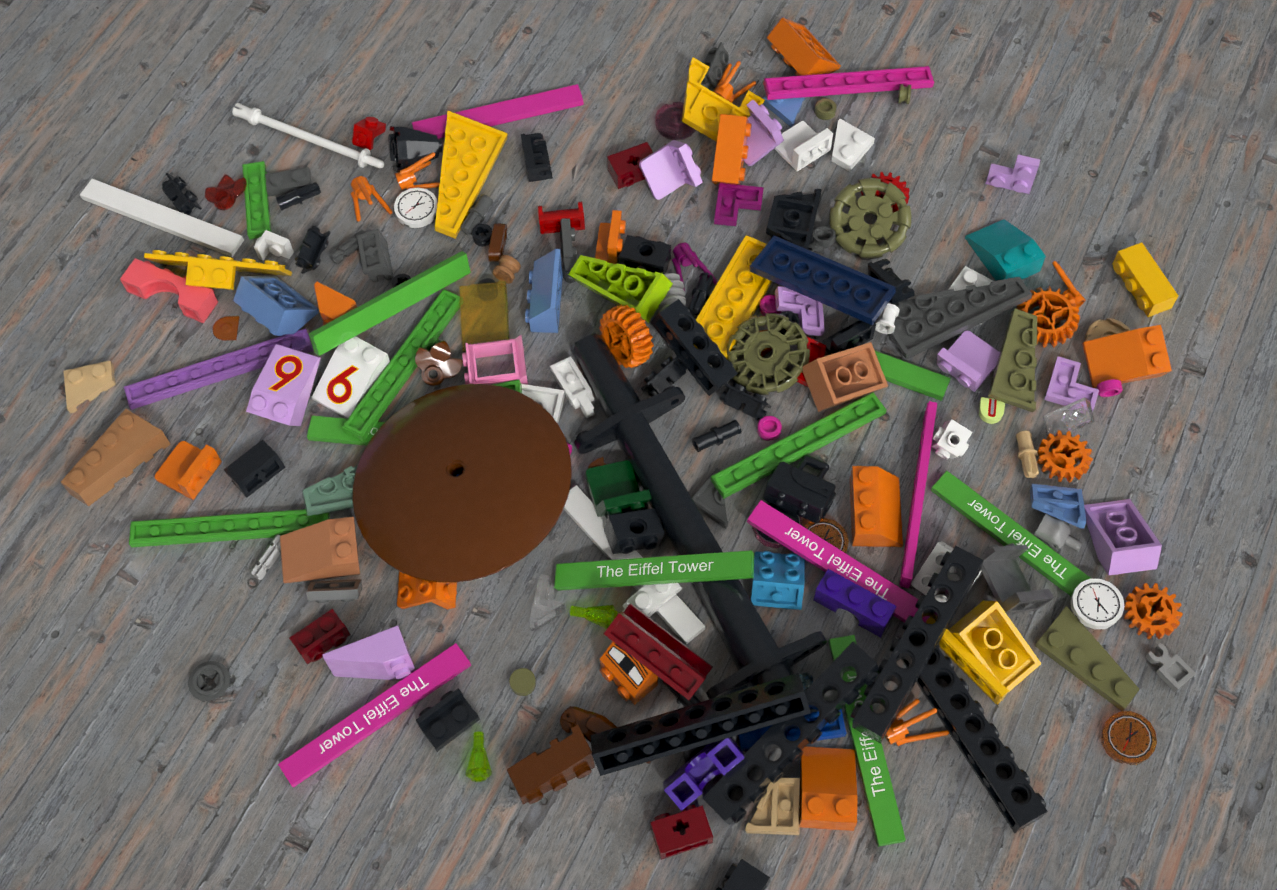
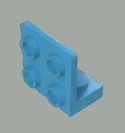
M756 551L754 555V578L751 593L753 605L802 610L805 559L794 553L780 554L770 551Z

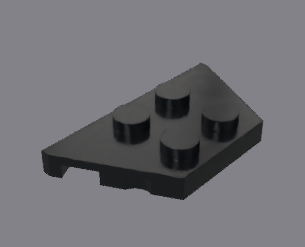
M815 189L813 194L803 195L801 191L790 195L774 196L766 234L771 237L777 236L809 250L822 189Z

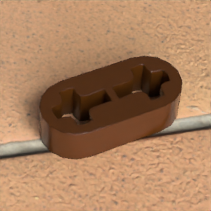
M495 223L493 226L488 252L490 262H499L504 254L507 224Z

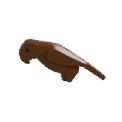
M576 706L567 708L560 718V725L565 732L571 733V728L578 724L584 737L590 743V735L617 727L605 716Z

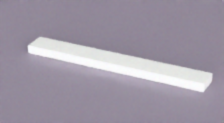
M91 179L80 194L81 198L85 201L230 257L235 255L244 241L243 236L95 179Z
M577 485L569 490L564 510L609 560L643 558L636 550L628 554H613L604 532L607 518L605 516L597 517L594 504ZM638 585L633 587L638 591L644 585ZM677 595L673 596L656 611L685 645L705 630V625Z

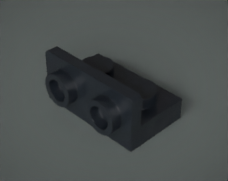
M859 320L824 339L822 344L826 345V350L830 355L863 345L873 339L876 323L874 322L873 325Z
M458 688L454 692L449 691L441 697L440 702L435 706L427 707L421 711L418 716L419 718L416 719V723L438 752L478 722L480 718Z

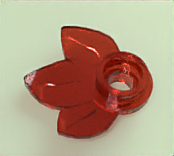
M225 174L217 187L205 189V198L208 202L214 203L218 210H227L234 205L236 198L245 191L247 186L246 179L243 177L234 181Z

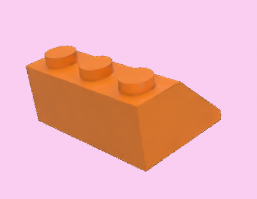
M782 17L767 36V39L772 43V49L784 56L783 61L796 70L795 74L797 76L831 74L841 67L804 25Z
M852 466L849 479L852 546L902 547L899 477L878 466Z

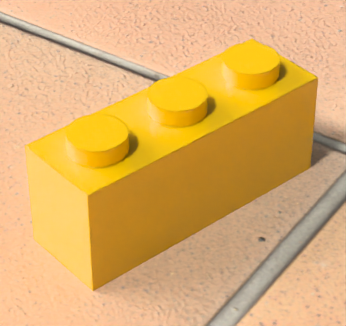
M1141 242L1118 251L1112 263L1114 271L1120 275L1126 289L1132 293L1138 307L1144 311L1146 316L1150 317L1171 309L1179 295L1144 244Z

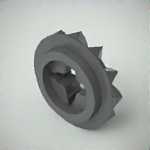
M207 661L198 665L192 671L188 687L191 694L202 702H215L220 696H225V691L228 687H231V675L223 664L216 661ZM206 676L210 679L215 678L214 682L216 683V687L214 688L208 685L205 688L207 683L205 682V679L203 677Z

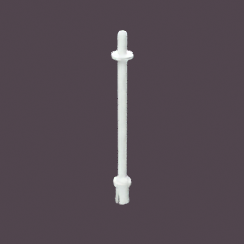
M236 103L235 107H233L232 113L235 117L245 119L252 125L264 124L358 160V166L361 168L369 164L381 169L385 165L384 161L370 156L371 152L367 148L361 152L264 116L258 108H249L240 103Z

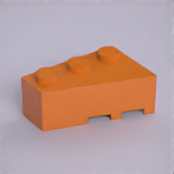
M720 114L712 174L713 184L740 185V182L745 180L746 168H743L744 159L748 157L749 146L746 145L752 128V123H749L748 118L745 116Z

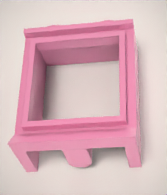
M522 335L515 339L470 345L465 343L466 353H462L464 367L468 366V373H464L465 384L492 385L520 380L521 384L528 385ZM513 353L515 373L478 377L476 358Z

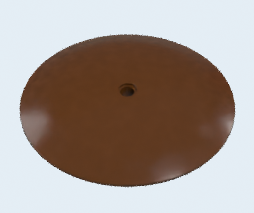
M464 384L428 393L415 399L393 414L378 429L366 446L358 463L353 484V507L358 527L362 536L378 557L391 567L411 577L433 582L455 583L471 581L495 574L512 566L533 551L547 537L558 521L568 499L571 486L572 466L569 447L562 430L551 414L536 401L520 392L496 385Z

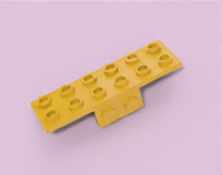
M152 250V254L144 253L145 259L159 264L187 267L185 285L234 290L236 271L292 276V272L285 269V265L278 264L279 262L265 260L263 264L256 262L254 259L242 258L241 262L225 256H219V259L211 258L209 255L197 254V257L182 252H175V255L160 250Z

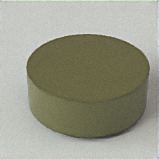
M823 98L816 102L814 112L819 119L829 120L835 116L837 106L833 100Z
M517 669L510 676V687L516 695L527 696L534 691L536 679L533 672L529 669Z

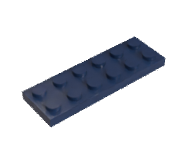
M777 236L772 237L750 265V272L870 325L874 324L896 292V287Z

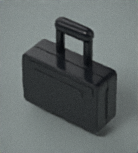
M804 455L798 467L780 462L766 484L763 499L809 521L819 523L821 518H825L836 495L835 484L823 479L829 470V465L810 455ZM805 465L820 470L818 476L803 471Z

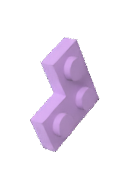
M1018 155L1014 168L991 163L986 184L1030 194L1039 168L1040 159Z
M778 286L776 288V311H790L798 314L799 326H801L805 334L822 336L825 332L822 303L786 287Z
M1057 356L1044 400L1092 414L1099 390L1076 383L1081 363Z

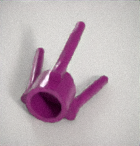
M680 243L674 247L673 254L675 258L672 259V262L675 266L676 274H679L681 277L680 281L683 282L680 265L684 267L691 264L694 267L699 266L703 272L709 273L708 278L710 275L713 276L697 257L696 253L692 251L688 243ZM713 276V278H714L713 283H714L715 285H717L718 281H717V279Z

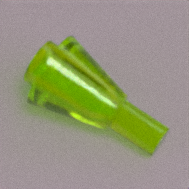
M614 605L587 608L571 606L570 616L585 618L605 629L610 626L618 615Z
M475 732L473 734V749L465 775L474 782H483L492 775L484 748L483 732Z

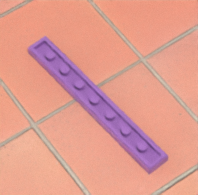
M305 328L294 334H286L124 386L128 405L133 410L265 366L276 344L304 353L312 352L314 350L307 329Z

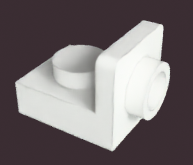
M267 230L256 240L254 246L257 256L261 260H264L269 252L275 256H283L288 259L294 253L289 239Z

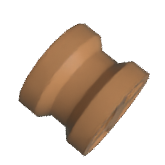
M502 255L499 265L493 269V275L501 282L510 284L515 278L514 274L519 272L521 265L515 258Z

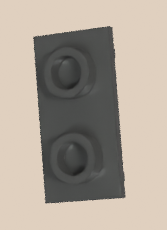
M720 42L718 48L714 47L709 50L705 60V65L709 66V69L701 84L711 83L714 89L722 78V73L729 61V54L722 42Z

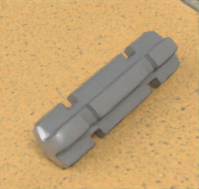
M275 535L271 541L273 544L267 546L257 561L259 562L258 565L255 564L250 570V574L254 578L262 580L267 574L266 570H270L281 554L279 552L281 550V535Z

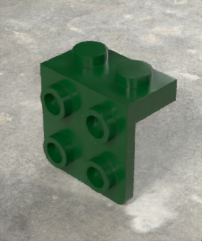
M628 460L589 468L585 471L586 481L597 517L620 514L626 510H631V512L644 509L645 504L652 499L649 489L639 491L632 465Z

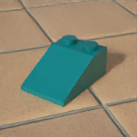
M1005 219L965 236V239L995 281L1014 277L1025 279L1041 271L1046 255L1033 238Z

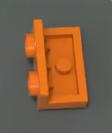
M612 211L611 223H600L595 253L596 259L617 264L619 252L621 253L623 248L621 234H625L626 220H622V211Z

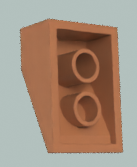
M871 342L818 358L802 367L818 412L888 387Z
M354 517L328 519L280 536L284 583L360 574Z

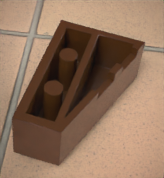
M578 724L571 728L573 734L560 742L558 738H555L549 742L550 748L538 754L533 752L507 769L510 780L522 804L527 802L529 804L536 803L548 791L552 789L553 791L561 790L568 785V781L575 777L578 779L584 778L592 772L591 769L595 768L592 751Z

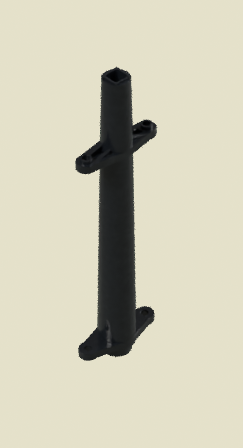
M593 333L575 342L573 353L607 419L589 431H582L576 436L574 445L580 454H585L619 440L644 490L649 489L652 498L650 502L653 508L656 509L658 517L677 554L722 553L723 551L649 425L652 421L684 402L685 395L681 388L670 386L664 389L662 393L645 400H640L601 335ZM739 579L693 582L738 669L737 672L714 685L706 692L709 700L793 675L794 672L791 669L793 665L818 651L827 643L823 633L818 631L778 648Z

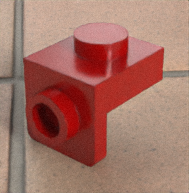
M366 117L355 123L352 144L363 149L372 150L374 138L385 132L386 124L378 121L375 117Z

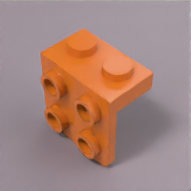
M181 441L156 472L155 479L159 483L194 500L222 461L215 449L208 445H205L201 450L186 441Z
M399 571L397 606L401 609H406L432 602L447 610L455 608L457 582L426 581Z

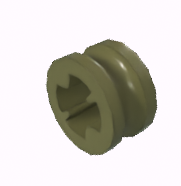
M900 84L898 103L901 104L904 101L906 104H909L911 85L908 84L905 87L903 84Z

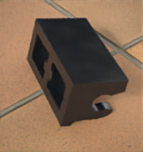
M541 133L521 134L529 182L553 179L546 141H534L536 139H543V134Z
M888 259L868 263L869 276L896 287L895 295L889 301L891 304H896L915 296L914 290L908 287L911 284L910 280H901L893 272L892 268L882 269L884 265L890 263Z
M262 439L227 466L224 471L232 479L233 484L247 498L282 471L285 466L278 454Z

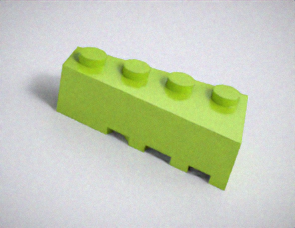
M583 255L579 256L568 274L580 285L617 306L628 305L630 308L633 307L636 313L640 312L641 318L646 320L647 323H649L673 285L663 273L648 272L641 268H630L623 264L608 263L605 260Z

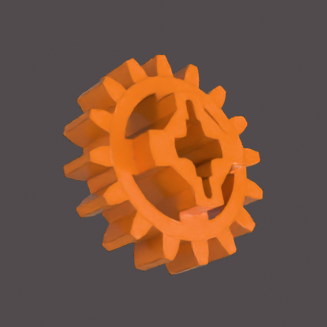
M1058 430L1055 436L1049 433L1047 438L1041 441L1037 451L1039 455L1037 463L1044 464L1041 471H1049V478H1053L1056 475L1058 476V482H1061L1063 478H1067V481L1070 483L1074 477L1079 480L1083 473H1087L1093 458L1089 457L1092 449H1085L1088 442H1080L1079 434L1071 437L1070 431H1067L1066 435H1062V432ZM1055 445V449L1049 452V449ZM1077 461H1080V464L1074 467V464H1076Z
M1144 583L1141 589L1136 586L1132 593L1128 594L1125 599L1127 602L1124 604V610L1128 611L1124 615V619H1131L1132 621L1129 628L1136 626L1138 628V635L1146 632L1147 639H1151L1154 634H1156L1158 639H1161L1165 634L1171 635L1174 629L1180 625L1178 620L1183 616V613L1177 611L1182 606L1181 603H1174L1173 601L1176 594L1169 596L1167 594L1168 588L1165 587L1161 591L1158 589L1157 583L1152 588H1149L1147 583ZM1153 606H1155V612L1152 616H1150V613L1152 612L1151 609Z

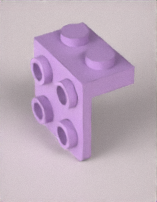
M754 100L747 104L751 115L748 117L749 123H752L751 135L748 137L746 145L749 146L748 157L744 159L748 166L754 165L784 141L780 131L782 129L780 123L775 118L771 119L763 104L758 105Z
M672 140L639 162L641 171L655 199H662L685 183L694 187L703 183L700 177L701 171L697 164L694 163L692 150L687 144Z
M967 330L961 334L948 350L944 347L937 354V365L943 372L956 378L961 385L975 392L996 368L1000 352Z

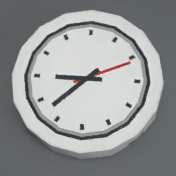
M419 187L410 188L396 198L394 203L395 216L403 225H409L411 228L424 227L434 221L437 211V198L427 189Z
M1088 579L1081 582L1073 591L1070 600L1074 616L1076 615L1080 619L1079 622L1084 626L1092 629H1107L1121 618L1125 607L1123 596L1118 588L1102 579Z

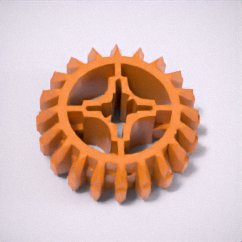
M1050 286L1047 288V291H1043L1041 287L1037 289V293L1031 290L1032 298L1017 305L1016 309L1028 313L1034 307L1040 306L1039 310L1033 313V315L1037 316V344L1041 342L1044 348L1047 347L1048 343L1053 348L1057 346V342L1063 345L1066 342V338L1071 339L1074 334L1073 332L1077 331L1080 315H1078L1079 307L1074 306L1075 299L1068 300V293L1061 295L1060 288L1056 292H1053ZM1061 320H1066L1061 327L1055 329V324L1060 323Z
M628 305L615 306L603 314V318L600 319L601 326L599 330L602 332L601 336L618 364L623 365L625 368H633L650 359V355L653 353L651 348L654 344L651 341L653 336L649 333L650 328L645 324L646 320L641 318L640 312L636 313L633 307L630 308Z

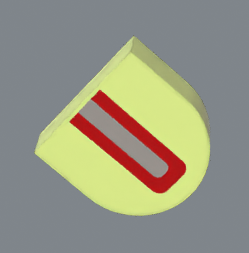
M981 397L979 402L980 418L989 424L999 422L1004 414L1005 403Z

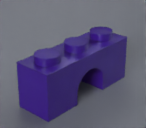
M830 569L826 571L817 586L813 601L835 613L838 609L849 611L859 620L858 626L880 638L892 620L897 607Z
M731 737L710 743L662 782L664 791L682 811L702 794V789L712 778L721 773L725 775L745 758L743 752Z

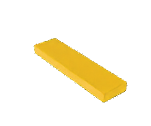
M933 617L926 620L927 624L936 622ZM946 629L939 642L940 648L998 705L1006 697L1009 690Z

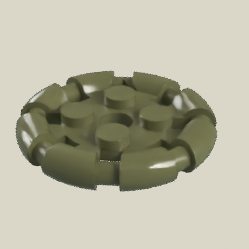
M864 178L858 180L856 184L845 186L835 197L834 207L830 209L829 224L831 229L835 231L837 243L848 253L852 254L853 252L860 255L861 258L868 259L883 257L882 254L892 253L899 248L907 238L906 232L911 228L912 223L910 205L907 206L905 202L906 197L903 192L892 183L886 184L878 178ZM877 190L885 193L883 199L875 196ZM862 191L864 196L857 200L855 193ZM897 204L899 210L893 213L891 206ZM843 206L850 208L848 214L842 212ZM872 213L876 216L877 221L874 224H867L864 221V216ZM892 224L899 226L897 231L890 230ZM849 225L851 231L844 233L842 227ZM883 237L885 244L879 246L876 240ZM857 239L865 241L864 247L856 244Z
M766 313V316L760 317L755 315L742 322L737 327L736 333L730 336L726 346L728 361L733 364L734 369L738 373L732 379L737 384H742L751 393L769 395V392L777 391V393L789 389L798 381V376L803 372L802 367L809 363L810 350L807 349L809 341L804 330L796 322L792 323L789 321V317L776 313ZM767 325L768 331L760 332V326ZM786 329L787 332L783 335L780 333V330ZM745 335L749 336L745 343L741 341ZM733 340H735L736 343H735V345L732 347V348H733L732 351L729 352L731 343H732ZM797 345L798 350L792 351L790 346ZM771 348L773 349V354L769 358L761 357L763 349ZM744 355V360L737 361V357ZM790 363L794 367L790 372H787L785 368ZM749 371L754 373L751 379L747 377ZM766 377H775V382L767 383Z

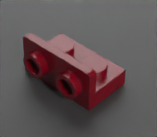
M331 609L289 637V639L306 664L321 659L323 657L322 654H325L332 647H338L343 644L351 634L335 611Z

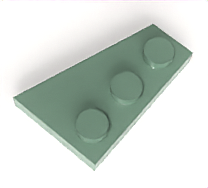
M358 465L355 467L350 466L344 469L343 473L332 478L328 477L302 490L307 516L354 508L353 484Z

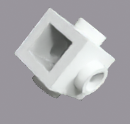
M951 419L946 421L942 427L939 426L933 434L932 439L934 442L931 447L943 459L948 460L949 458L961 457L968 449L969 444H967V441L972 432Z

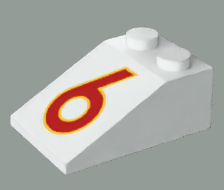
M356 336L340 344L333 353L312 395V400L348 419L389 364L388 354Z

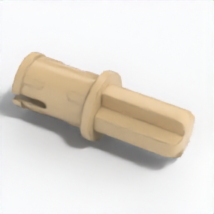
M1021 431L1016 434L1019 447L1018 458L1022 462L1024 476L1026 478H1035L1039 474L1036 460L1038 453L1034 449L1030 431Z

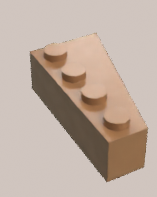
M125 409L63 478L61 484L70 495L90 506L114 488V484L123 477L127 478L134 473L133 469L144 461L147 463L154 457V453L161 448H167L171 444L162 430Z

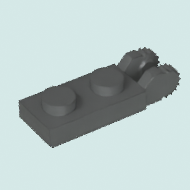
M562 219L560 240L563 278L571 284L575 280L568 274L577 261L576 246H572V241H575V228H571L570 219Z

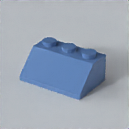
M554 249L534 261V269L529 271V284H532V290L527 291V303H530V309H526L525 322L530 324L531 332L558 333L563 282L560 249Z
M241 276L233 300L244 312L252 315L256 322L266 326L270 333L276 336L296 333L319 312L316 306L277 276Z

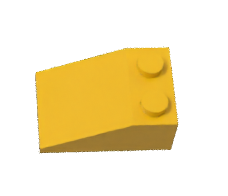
M983 600L949 629L1009 691L1042 664L997 601Z

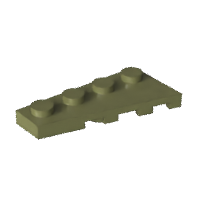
M1016 308L1011 312L987 396L1032 413L1036 410V402H1034L1036 391L1035 368L1037 367V358H1035V346L1037 345L1036 315Z
M1067 606L1035 645V647L1122 712L1140 690Z

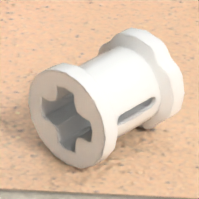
M888 303L879 315L878 320L875 321V330L882 334L893 333L895 330V318L898 316L900 309L896 305Z

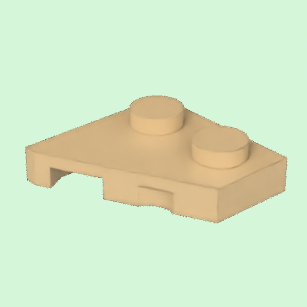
M111 361L63 371L67 410L69 413L76 412L78 405L87 399L92 401L101 392L107 391L116 385L114 366Z
M780 778L774 784L770 782L765 796L761 798L756 807L757 810L753 818L746 825V833L799 835L801 779Z

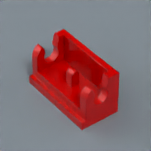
M582 201L578 202V208L543 212L542 206H538L541 234L560 232L562 219H570V226L575 228V231L585 230Z

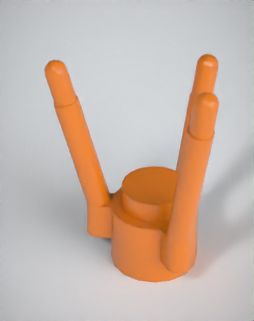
M737 61L731 71L732 64L729 63L722 78L713 91L731 103L756 85V81H753L733 95L734 89L729 82L740 66V61Z
M434 152L395 173L401 190L405 188L408 190L418 187L424 189L439 187L440 182L413 184L417 182L414 173L431 164V161H427L435 156Z
M359 176L352 180L351 187L353 192H351L358 222L361 221L358 199H366L368 204L372 205L371 194L374 195L389 214L393 213L377 193L374 186L369 184L366 177Z
M1053 261V266L1068 287L1061 295L1068 293V300L1075 299L1074 306L1080 307L1086 299L1074 287L1061 266L1056 261Z
M915 699L899 711L885 737L890 745L896 742L897 746L909 742L946 736L949 734V731L943 730L905 737L906 734H909L907 727L937 713V709L933 708L905 722L903 719L898 720L920 702L919 699Z

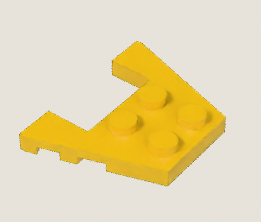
M693 57L688 68L681 121L717 142L720 114L745 116L748 118L751 115L747 104L754 100L758 105H761L765 100L748 90L738 107L701 85L709 66Z

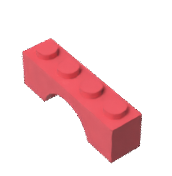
M135 258L120 278L127 292L143 299H147L160 292H172L179 295L178 305L184 316L201 323L206 321L218 303L212 288L185 285L186 276H177L169 269H160L149 261L143 262Z

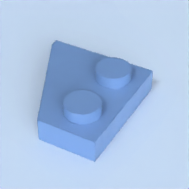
M765 96L763 97L765 100L763 105L792 127L794 126L797 114L800 112L802 102L806 97L767 100Z
M1039 484L1031 485L1030 497L1032 508L1084 529L1086 515L1082 489Z

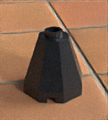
M390 126L389 130L393 131V134H389L388 137L391 161L396 162V165L392 166L394 171L400 172V170L409 167L434 152L435 156L427 161L429 162L438 158L439 153L442 152V141L437 138V135L402 126Z

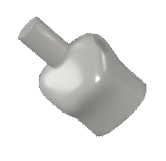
M1046 513L1033 534L1053 549H1061L1064 545H1067L1079 551L1083 544L1069 536L1071 528L1066 522Z

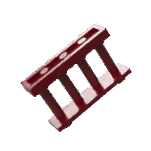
M631 603L624 612H619L604 632L605 636L688 700L694 695L713 668L712 665Z

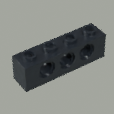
M679 299L659 312L650 322L708 396L712 395L738 374L733 364L725 358L718 345L710 339L703 326L694 319L687 306Z

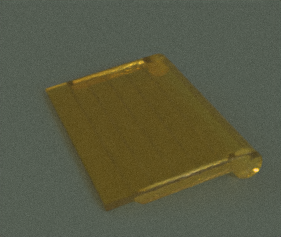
M506 281L459 286L463 352H466L465 343L470 345L510 339Z

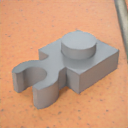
M1161 643L1155 648L1160 653V657L1155 656L1151 651L1146 655V659L1151 664L1160 667L1156 674L1174 692L1196 675L1177 654L1171 658L1168 655L1167 648Z

